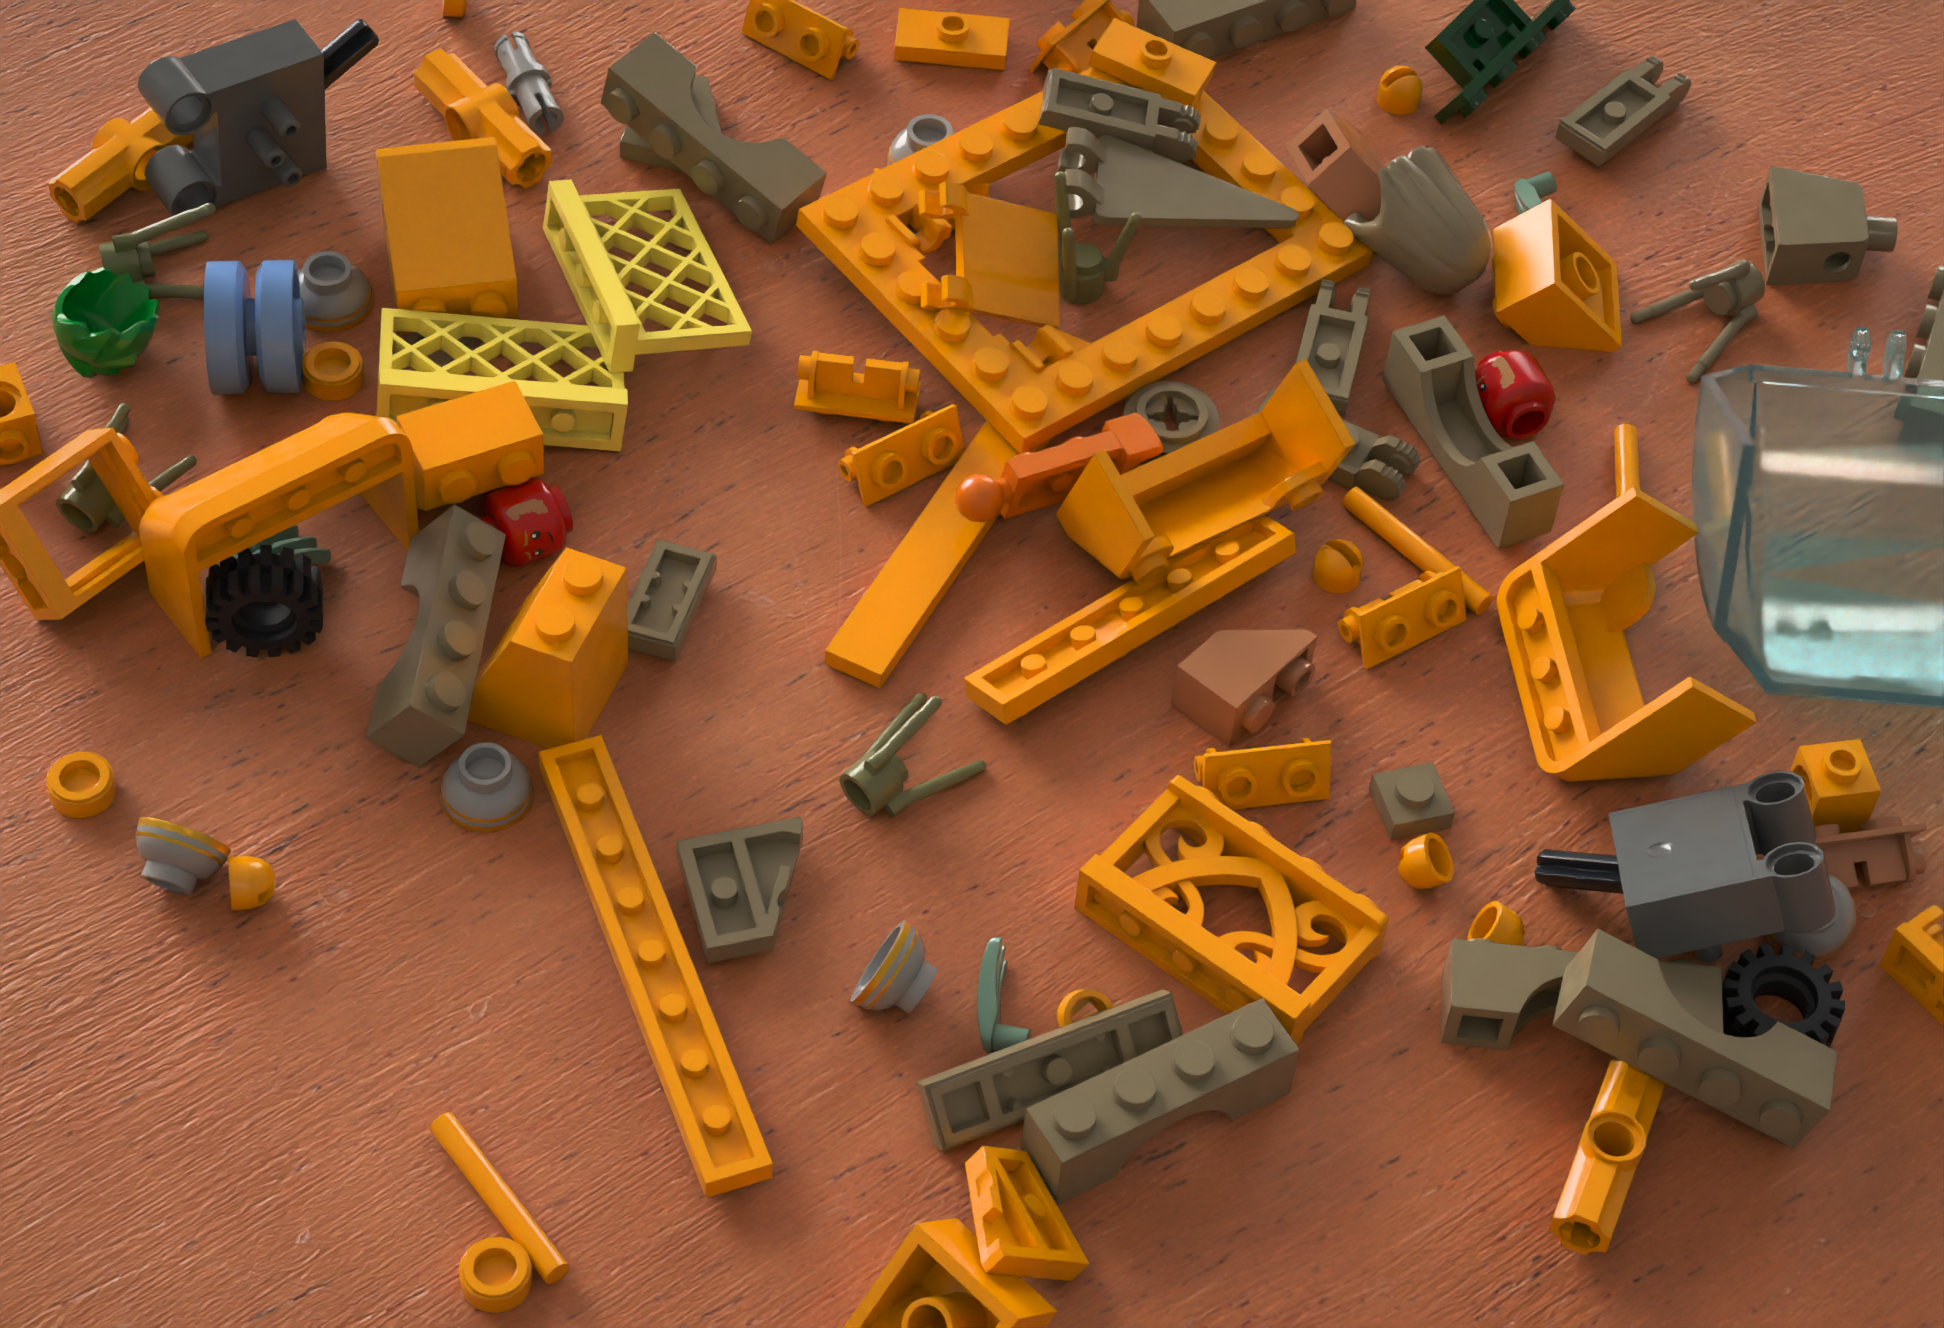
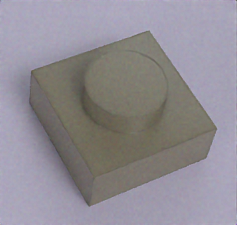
M1433 762L1372 774L1369 790L1390 840L1451 828L1455 812Z

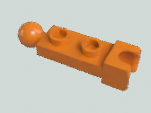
M1132 413L1105 421L1101 433L1085 438L1074 437L1058 446L1034 453L1023 452L1016 455L1011 460L1006 461L999 480H995L986 474L968 476L962 480L956 489L955 503L960 514L973 522L989 521L996 517L999 512L1004 519L1064 501L1093 455L1101 450L1106 449L1119 474L1122 475L1140 467L1139 464L1143 461L1158 456L1163 451V445L1149 422L1140 414Z

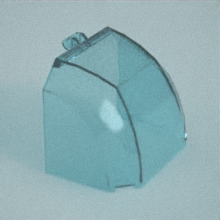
M1856 327L1852 333L1847 354V372L1749 364L1701 375L1694 432L1692 511L1693 522L1696 523L1699 534L1694 536L1700 587L1713 629L1731 647L1767 694L1944 709V381L1902 377L1906 352L1905 331L1893 330L1885 342L1883 375L1866 374L1868 355L1871 349L1869 328Z

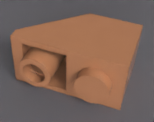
M1326 108L1285 147L1307 184L1338 218L1345 221L1354 212H1359L1367 222L1373 221L1380 214L1381 188L1377 172L1385 166L1362 131Z
M1307 629L1217 630L1177 665L1171 705L1226 746L1230 747L1248 730L1251 733L1259 731L1271 717L1275 706L1288 694L1295 697L1306 688L1315 672L1312 659L1317 636Z

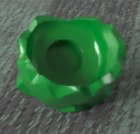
M101 267L93 272L86 271L76 276L60 292L51 314L53 329L66 360L81 376L92 378L96 375H117L120 370L134 367L136 359L147 348L159 321L160 301L157 299L150 300L151 290L148 286L134 283L129 273L125 272L115 275L111 270Z

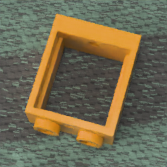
M114 428L85 431L0 490V565L35 620L63 619L144 561L139 534L140 521L147 507L155 499L164 495L156 488L149 486L137 466L140 460L136 449L124 435L116 433ZM88 459L133 532L70 577L64 579L18 506Z

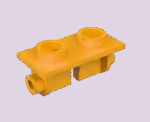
M750 0L741 31L742 34L830 80H833L839 60L843 57L850 60L854 57L859 47V40L853 37L851 29L794 0Z
M1084 0L1071 14L1070 17L1073 22L1065 27L1059 21L1038 40L1036 46L1041 52L1028 70L1032 73L1043 63L1049 69L1057 68L1077 74L1090 68L1089 61L1092 49L1088 44L1094 48L1114 18L1134 26L1133 17L1127 11L1119 10L1112 3L1113 0Z
M815 350L812 351L811 356L800 355L797 371L799 383L794 402L795 410L812 411L826 415L836 414L877 419L883 422L914 423L921 381L920 369L909 368V362L903 361L901 363L866 358L865 374L853 373L854 357L819 353V351Z
M951 404L935 413L930 410L923 412L920 415V419L912 424L906 425L861 448L850 447L845 450L844 458L838 460V469L847 482L852 480L858 481L862 503L865 507L957 463L965 452L956 405Z
M1455 566L1445 572L1440 571L1438 573L1426 571L1420 574L1419 579L1390 592V598L1385 601L1378 598L1359 608L1351 607L1347 609L1344 613V618L1338 621V630L1346 642L1356 641L1361 645L1363 667L1369 669L1467 621L1461 568Z
M1307 737L1301 738L1299 743L1252 749L1217 752L1215 748H1207L1205 754L1194 757L1195 777L1198 782L1203 781V787L1211 791L1219 799L1220 803L1231 810L1330 799L1332 743L1330 740L1311 742Z

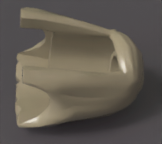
M1421 146L1413 149L1407 157L1400 155L1392 160L1388 167L1381 168L1377 172L1381 188L1380 214L1373 221L1369 222L1359 212H1354L1348 216L1343 223L1352 231L1353 236L1366 244L1379 257L1410 277L1413 283L1418 284L1424 292L1447 296L1475 282L1483 274L1489 261L1491 252L1490 232L1480 211L1464 191L1444 157L1434 147L1425 148Z

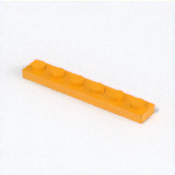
M1264 515L1167 560L1169 566L1155 577L1142 583H1136L1134 579L1130 580L964 677L967 698L1005 725L1011 723L1295 554L1294 532Z

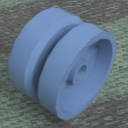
M296 260L262 261L256 274L255 298H251L247 269L241 261H208L206 263L204 278V336L207 373L212 395L244 394L252 381L253 356H257L260 381L267 393L301 392L302 360L306 349L304 301L300 293Z

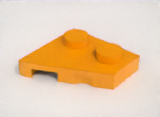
M982 1146L965 1162L980 1262L985 1273L1072 1281L1090 1265L1027 1151Z

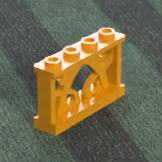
M1177 775L1168 784V788L1100 856L1095 854L1079 870L1074 904L1075 909L1225 1014H1229L1263 998L1296 1045L1302 1040L1304 1031L1361 969L1370 960H1374L1381 952L1389 922L1388 916L1380 911L1371 899L1362 894H1355L1327 875L1315 861L1300 857L1275 840L1263 826L1247 821L1220 803L1219 799L1211 791L1201 786H1195L1180 775ZM1173 827L1201 845V847L1187 845L1181 834L1177 847L1179 861L1172 862L1167 857L1160 844L1161 835ZM1145 852L1154 868L1133 878L1125 874ZM1206 885H1240L1258 888L1269 914L1272 937L1252 931H1237L1216 937L1202 927L1204 905L1196 887ZM1174 891L1180 894L1189 911L1185 915L1170 905H1178L1179 898ZM1315 923L1346 945L1337 953L1316 955L1298 949L1297 943L1305 947H1319L1328 942L1329 935L1318 934L1311 928V925ZM1238 950H1255L1253 958L1256 964L1239 953ZM1293 966L1319 974L1301 995L1288 986Z

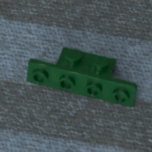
M1473 0L1425 46V49L1462 88L1434 117L1441 124L1457 111L1463 118H1466L1489 96L1482 87L1488 82L1495 89L1518 67V64L1512 58L1518 54L1522 59H1525L1547 38V35L1541 29L1547 25L1553 31L1576 7L1570 0H1551L1530 19L1514 0Z

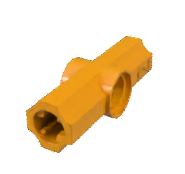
M440 48L425 55L420 67L413 72L414 87L444 116L452 139L458 141L495 137L501 175L511 185L519 184L524 189L540 182L545 171L552 165V150L520 119L517 105L507 89L499 83H494L487 87L454 53H445Z
M151 107L130 123L123 118H114L106 122L99 129L94 137L91 151L48 182L50 197L57 203L63 215L76 224L82 220L86 221L132 186L139 191L151 189L144 175L145 166L149 159L157 151L167 146H187L194 140L193 133L183 136L172 134Z
M1611 1060L1549 1226V1231L1557 1236L1561 1241L1562 1247L1582 1255L1596 1251H1607L1629 1188L1645 1150L1646 1140L1666 1087L1665 1082L1624 1061Z

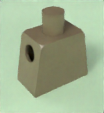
M1770 167L1758 204L1767 285L1852 281L1858 276L1866 250L1893 252L1898 232L1896 218L1866 216L1863 188L1858 183L1791 169Z

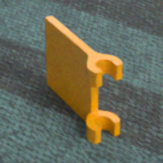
M945 181L940 183L939 192L926 189L919 191V215L933 219H955L956 275L942 276L941 285L930 282L922 283L921 308L931 311L957 308L965 312L1040 328L1045 325H1051L1056 329L1060 328L1057 214L972 194L966 190L964 185L956 182Z

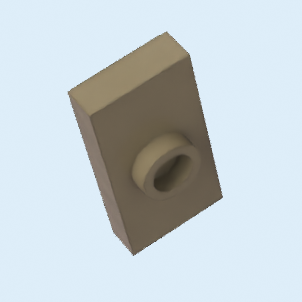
M657 539L627 604L628 649L676 662L717 569L716 554Z

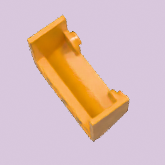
M1307 359L1295 363L1259 413L1120 475L1106 449L1095 453L1058 509L1056 516L1067 536L1119 579L1133 576L1136 583H1142L1164 571L1169 566L1167 560L1285 505L1289 504L1292 511H1296L1313 503L1324 494L1321 485L1329 478L1356 443Z
M350 412L330 415L319 423L170 495H164L155 499L147 507L140 521L139 534L150 594L200 658L212 653L209 631H207L205 624L206 611L200 571L359 493L408 551L411 538L419 532L412 444L410 439L396 422L389 418Z
M1634 486L1511 571L1502 582L1497 594V611L1537 763L1544 771L1567 782L1673 775L1684 770L1757 723L1754 712L1692 677H1688L1647 705L1644 704L1624 630L1640 620L1653 603L1656 584L1651 566L1699 534L1696 523Z

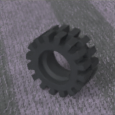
M260 545V553L252 554L249 547L239 552L237 559L231 556L220 561V565H212L209 568V577H206L205 624L207 631L212 630V638L218 644L226 640V649L236 653L242 646L246 647V656L258 657L259 650H268L269 657H280V648L286 647L290 654L300 651L301 641L310 645L316 640V632L321 633L323 628V579H321L320 569L318 566L311 567V559L304 554L294 560V550L283 547L280 554H272V545Z
M1771 944L1760 945L1756 956L1748 949L1740 954L1737 963L1735 961L1732 962L1722 983L1723 1032L1734 1037L1748 1038L1756 1037L1769 1031L1778 1020L1764 1014L1757 1007L1754 999L1758 996L1772 995L1788 1000L1803 1015V1020L1799 1022H1779L1830 1048L1845 1011V1000H1840L1844 990L1840 981L1829 983L1834 971L1826 963L1817 970L1812 967L1816 955L1806 950L1800 960L1792 957L1794 946L1782 944L1778 955H1774Z

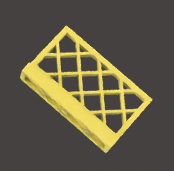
M572 179L549 181L543 230L609 373L633 372L635 355L750 345L752 330L681 189L579 195ZM670 210L673 218L666 222L646 212ZM607 215L619 221L614 226H610L591 216ZM633 226L655 237L648 242L627 232ZM670 242L691 251V253L687 257H683L663 247ZM614 246L635 255V257L629 262L608 253V251ZM649 262H652L673 272L666 278L644 267ZM687 277L708 286L709 289L703 294L681 283ZM629 282L653 291V293L648 298H645L625 289ZM666 298L690 307L686 314L662 305ZM703 314H707L727 323V325L711 326L699 321ZM649 318L672 329L645 332L642 324Z
M382 308L376 416L392 419L396 424V416L516 381L543 433V445L621 451L628 408V390L624 388V372L609 373L602 357L593 361L579 351L583 347L598 348L589 327L586 325ZM393 330L417 332L425 338L410 345L393 333ZM462 337H475L481 339L486 344L472 351L459 342L458 339ZM522 342L539 343L546 349L533 356L521 348L519 344ZM441 349L455 360L440 367L426 356ZM502 354L516 364V366L502 373L487 361ZM562 359L577 371L563 378L548 366ZM407 366H411V367L414 368L416 371H409V370H402V369L406 368ZM472 371L477 376H468L463 374ZM532 376L538 381H527L525 379ZM593 381L598 386H586L585 384Z

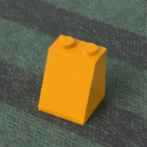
M495 137L376 149L383 236L395 309L519 320L517 278ZM399 331L400 335H402V334H410V333H417V332Z
M566 547L512 616L477 674L467 721L547 749L586 739L628 666L627 568Z

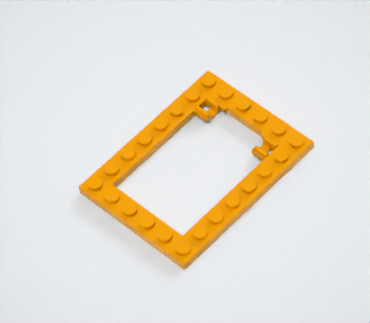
M1093 67L1078 73L1141 89ZM1043 91L800 208L796 226L1019 454L1027 452L1130 396L1141 387L1154 383L1319 293L1322 279L1334 281L1336 284L1369 266L1373 251L1366 244L1353 236L1352 231L1344 225V221L1341 218H1338L1324 202L1205 91L1202 92L1194 105V109L1199 111L1198 114L1201 117L1199 130L1191 135L1197 141L1196 156H1193V161L1208 175L1295 209L1299 214L1296 225L1293 228H1265L1279 244L1078 351L1051 325L1039 328L1034 340L1026 347L1019 339L1010 343L1001 333L992 336L970 312L957 308H945L941 311L921 308V284L930 282L941 285L922 265L925 260L924 255L939 248L943 241L951 236L952 226L945 219L926 218L919 215V191L926 189L939 192V184L949 181L964 185L966 190L970 192L975 183L985 182L991 184L1064 148L1067 131L1038 124ZM910 224L917 233L913 234L906 226ZM1049 363L1050 366L1045 368L1044 364Z

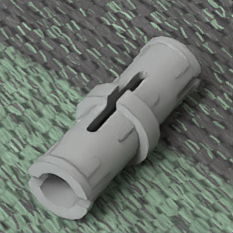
M512 32V38L518 48L517 50L512 48L507 35H503L496 41L494 53L507 75L505 83L507 91L515 102L520 103L527 118L528 126L535 134H546L539 118L541 116L545 118L550 131H555L561 126L564 114L557 105L550 90L552 82L546 67L537 63L530 48V43L524 34Z

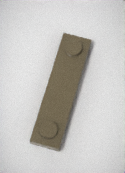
M1164 989L1158 990L917 1081L916 1084L934 1146L944 1151L1025 1120L1027 1108L1182 1036L1183 1032L1172 993Z

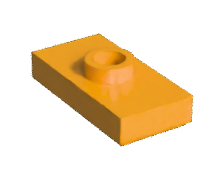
M899 8L894 60L1005 70L1010 18Z
M1114 18L1092 50L1089 66L1146 91L1161 94V97L1164 99L1180 102L1184 106L1194 107L1213 77L1217 62Z

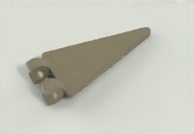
M1070 127L1066 133L1065 150L1061 149L1059 153L1058 172H1064L1066 175L1070 219L1093 214V220L1097 224L1125 226L1130 215L1137 212L1142 217L1139 226L1293 228L1299 218L1298 212L1293 208L1111 135H1102L1100 140H1098L1093 133L1086 129ZM1095 172V180L1089 175L1090 173Z

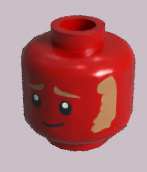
M1509 350L1492 352L1479 362L1475 370L1478 393L1485 413L1500 437L1520 440L1528 438L1543 429L1553 411L1556 396L1553 386L1537 359L1526 351Z
M531 477L519 485H508L492 490L484 497L483 517L479 519L506 534L501 559L509 566L520 567L559 553L565 545L566 533L573 530L571 512L561 489L557 485L548 486L538 477Z

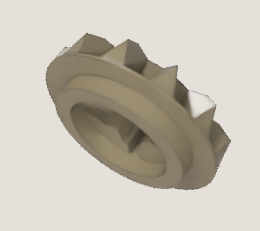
M1162 381L1141 387L1129 397L1123 412V416L1138 413L1144 417L1159 436L1163 445L1161 453L1165 454L1215 433L1219 428V413L1213 401L1199 389L1180 382ZM1166 411H1171V418L1175 419L1178 430H1166V425L1163 422V418H1166Z

